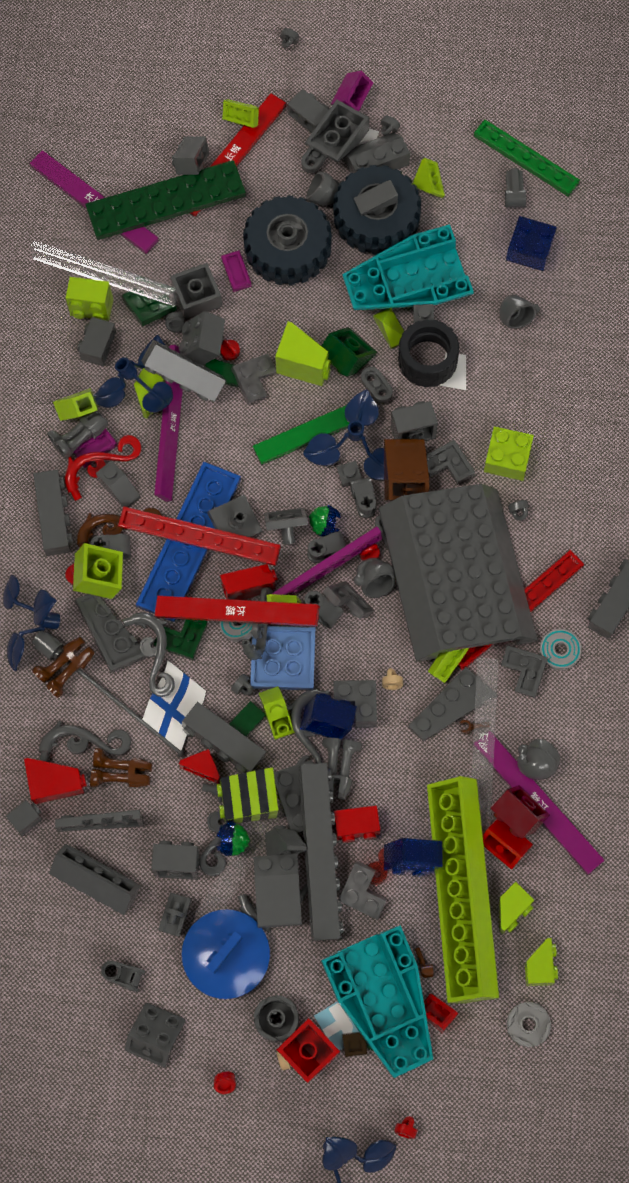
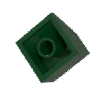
M349 327L329 333L321 345L328 351L330 363L337 368L341 375L346 377L356 374L377 353L374 348Z

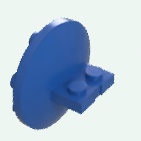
M217 910L204 915L191 926L183 942L182 963L187 977L198 990L214 998L233 999L249 993L262 981L269 966L270 947L265 932L262 928H258V923L253 918L239 911Z

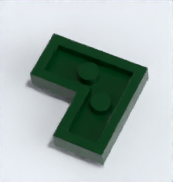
M140 287L122 295V300L142 327L176 311L175 303L166 292L151 300H148Z
M186 619L181 633L164 627L167 636L166 651L193 661L207 628L208 621ZM157 637L155 639L156 642L153 644L154 647L157 645Z

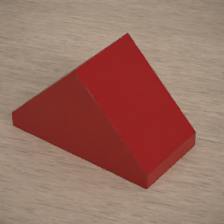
M209 749L180 760V769L213 783L220 784V776Z
M431 993L424 1000L427 1021L439 1032L443 1033L457 1017L458 1012Z

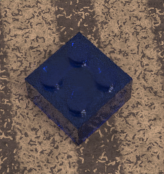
M519 216L508 247L506 261L544 271L557 227Z
M324 693L316 694L305 706L300 729L323 737L339 738L342 740L352 730L357 706L351 705V702L347 700L338 701L332 699L330 695Z
M401 838L384 845V871H392V875H405V872L412 873V876L421 877L425 876V873H435L436 869L443 867L442 841Z

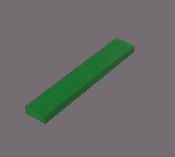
M484 120L474 132L473 136L567 197L579 184L580 179L487 120Z
M347 405L253 445V450L260 464H266L307 446L310 440L318 434L326 433L332 435L348 428L349 422L345 418V408Z

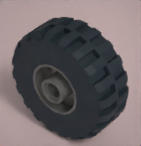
M370 165L368 168H359L354 174L350 173L345 177V181L339 184L338 191L334 195L333 217L335 228L339 230V236L343 240H347V244L350 247H356L358 251L363 253L371 252V254L378 255V253L385 251L417 232L421 217L419 190L415 184L412 185L411 178L407 175L404 176L402 171L398 169L393 170L385 165L383 167ZM391 180L398 194V203L379 208L376 211L361 216L354 198Z
M287 195V197L277 196L273 197V200L262 202L259 208L256 207L251 212L252 217L247 218L246 228L243 230L244 251L248 264L253 267V271L257 275L261 274L264 280L268 282L274 281L278 285H282V283L295 285L298 282L304 283L309 281L308 278L311 276L315 277L320 273L319 269L325 268L327 259L331 255L330 222L326 220V214L322 210H318V206L315 203H309L307 199L302 197L295 198L291 195Z

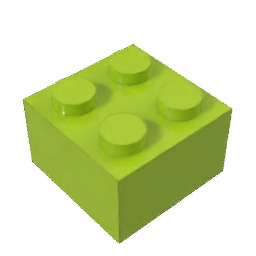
M70 277L66 293V302L70 316L77 319L94 317L109 321L113 304L109 281Z
M494 426L484 472L523 481L534 435Z
M84 543L75 553L73 591L112 599L122 589L123 552Z

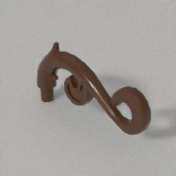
M149 507L143 510L144 512L162 516L160 511L155 508ZM89 513L78 531L77 545L81 547L84 543L90 544L89 539L94 535L91 531L96 526L104 523H110L114 526L109 528L105 524L102 529L103 535L122 534V528L118 527L121 516L100 514L92 517V514Z

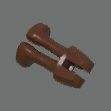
M78 637L63 647L64 652L49 666L42 667L37 665L32 669V672L39 680L47 683L69 660L72 661L59 676L46 685L47 689L57 698L63 694V686L68 678L79 668L84 669L95 653L91 647H88L78 656L75 655L86 643L82 637Z
M95 748L93 768L98 769H92L90 787L96 788L104 782L128 783L129 787L150 785L151 777L135 774V771L151 772L153 763L133 757L131 760L110 759L104 755L103 749ZM99 769H119L128 771V773H110Z

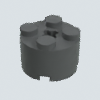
M280 995L271 996L262 1000L256 1007L254 1024L257 1032L264 1040L271 1043H284L298 1029L299 1015L291 1000ZM278 1014L281 1015L280 1019L282 1022H277L274 1025L271 1017H276Z

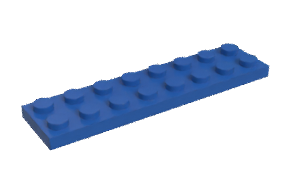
M203 461L176 519L214 528L207 512L232 500L240 483L241 476ZM166 539L138 598L136 607L155 614L157 596L186 597L208 549ZM165 618V619L170 620V621H172V622H175V620H176V619H171V618Z

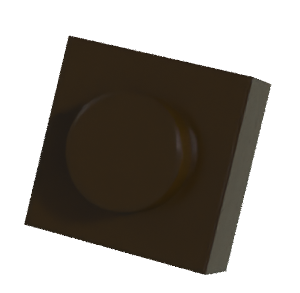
M360 1032L342 1034L344 1057L367 1054L366 1040Z

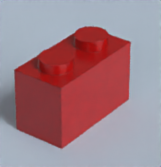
M377 805L334 811L337 840L348 843L355 841V838L363 837L364 840L375 839L376 835H380Z
M496 819L483 834V845L512 870L533 844L526 838L515 837L509 831L510 827L505 822H500Z

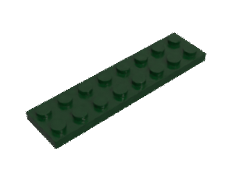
M232 160L201 169L199 175H181L89 202L85 205L96 239L101 240L246 197V192L235 161Z

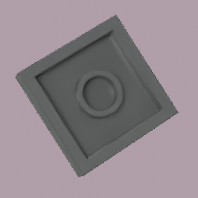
M245 495L207 512L215 529L250 538L262 532Z
M304 507L264 513L267 530L281 529L282 544L295 543L293 527L308 525Z

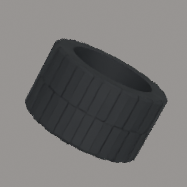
M424 319L408 326L402 333L399 341L398 365L403 376L417 386L436 387L445 383L453 376L457 368L460 347L458 337L451 327L434 319ZM434 342L445 349L447 358L436 365H423L412 358L410 350L418 343Z

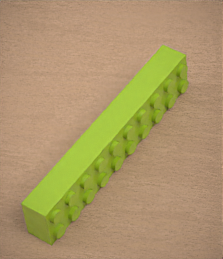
M459 776L428 784L427 792L447 1003L466 1004L499 998L477 779Z

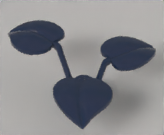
M159 335L152 339L165 345ZM152 340L140 354L138 363L126 357L120 358L116 362L115 369L119 372L117 374L119 378H110L94 394L97 405L111 408L121 403L125 398V391L123 389L126 387L124 378L126 380L136 379L149 391L142 401L146 411L155 413L165 409L171 403L173 390L169 384L157 382L151 389L137 376L136 367L145 368L141 360Z
M364 390L358 393L347 404L345 418L349 422L348 432L344 434L341 441L336 444L335 438L326 433L316 435L310 440L308 446L303 451L306 459L316 465L330 466L340 459V452L337 448L341 447L347 438L352 441L361 440L369 456L364 461L366 475L374 480H384V448H377L372 454L364 437V426L372 425L379 416L378 406L370 392Z
M10 575L3 593L4 607L11 609L13 604L33 611L34 624L39 626L38 628L20 631L18 634L14 632L9 639L7 659L11 668L17 671V666L22 658L25 646L22 636L28 633L45 631V628L56 630L60 624L59 613L50 612L57 600L46 590L41 589L37 593L34 607L19 602L17 600L20 591L19 582L15 575Z
M336 1136L326 1137L323 1144L322 1164L326 1170L334 1171L337 1183H342L338 1169L343 1164H347L348 1160L355 1158L359 1162L364 1163L363 1170L365 1172H377L391 1161L396 1151V1144L388 1140L376 1141L366 1149L364 1157H360L356 1154L358 1148L354 1141Z

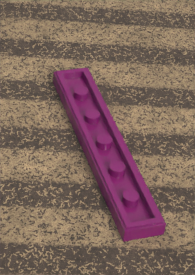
M376 526L272 594L296 595L360 554L370 545L382 539L381 531Z

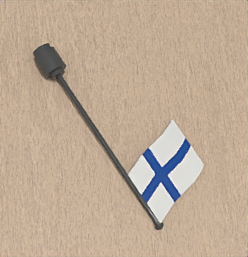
M40 631L32 641L35 649L50 661L56 660L64 652L62 649L64 645L49 632ZM167 660L164 673H168L174 678L175 688L170 695L165 697H158L152 694L143 719L80 668L77 670L80 675L177 752L178 757L184 755L185 752L182 748L187 734L183 731L182 721L197 701L203 705L206 690ZM163 677L157 685L158 688L165 686L166 682Z

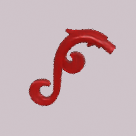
M132 435L123 436L119 440L117 446L119 452H123L122 448L126 444H130L133 447V452L128 456L105 452H90L77 457L74 461L69 457L65 474V485L68 493L72 494L75 501L82 498L78 490L80 477L76 476L84 464L91 461L96 462L95 468L91 464L88 465L87 473L90 477L97 478L96 473L106 465L104 460L130 461L137 458L141 452L140 441Z

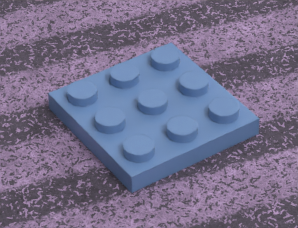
M267 626V640L262 659L251 660L250 685L252 689H272L277 686L279 689L284 690L314 689L316 628ZM252 636V644L256 645L257 639Z

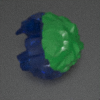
M331 505L315 508L309 515L310 526L313 528L312 531L320 537L338 532L340 529L334 527L336 525L335 518H341V513Z
M227 822L221 825L216 837L222 838L221 845L216 846L217 850L225 856L239 855L245 851L250 842L244 827L236 822Z

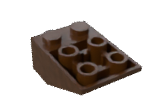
M384 439V501H393L404 495L429 492L425 439Z

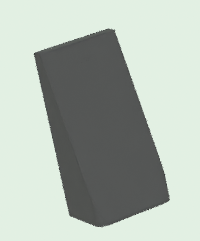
M389 180L354 198V201L362 216L379 208L398 203V194L392 181Z

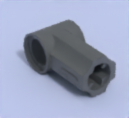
M512 168L506 171L505 207H525L526 190L523 187V171L518 168Z

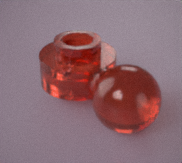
M384 847L379 851L378 862H372L368 865L381 874L377 878L373 877L371 881L373 885H380L387 879L388 871L386 865L391 864L395 859V852L389 847Z

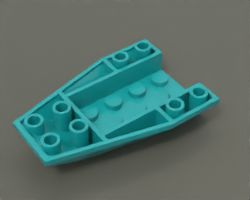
M450 224L411 235L342 274L353 310L413 307V305L426 304L438 305L474 294L468 275L465 276L456 250V240Z
M401 925L370 936L321 960L339 1005L393 1078L433 1060L419 970Z

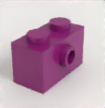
M362 70L347 73L331 105L336 100H339L359 111L373 85L372 80Z

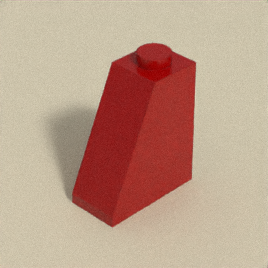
M268 564L220 575L222 590L226 599L248 600L261 595V590L265 587H269L272 590L276 589L275 581L278 580L274 569L270 570Z
M31 758L24 759L31 801L35 804L85 794L83 787H87L85 774L81 775L78 768Z

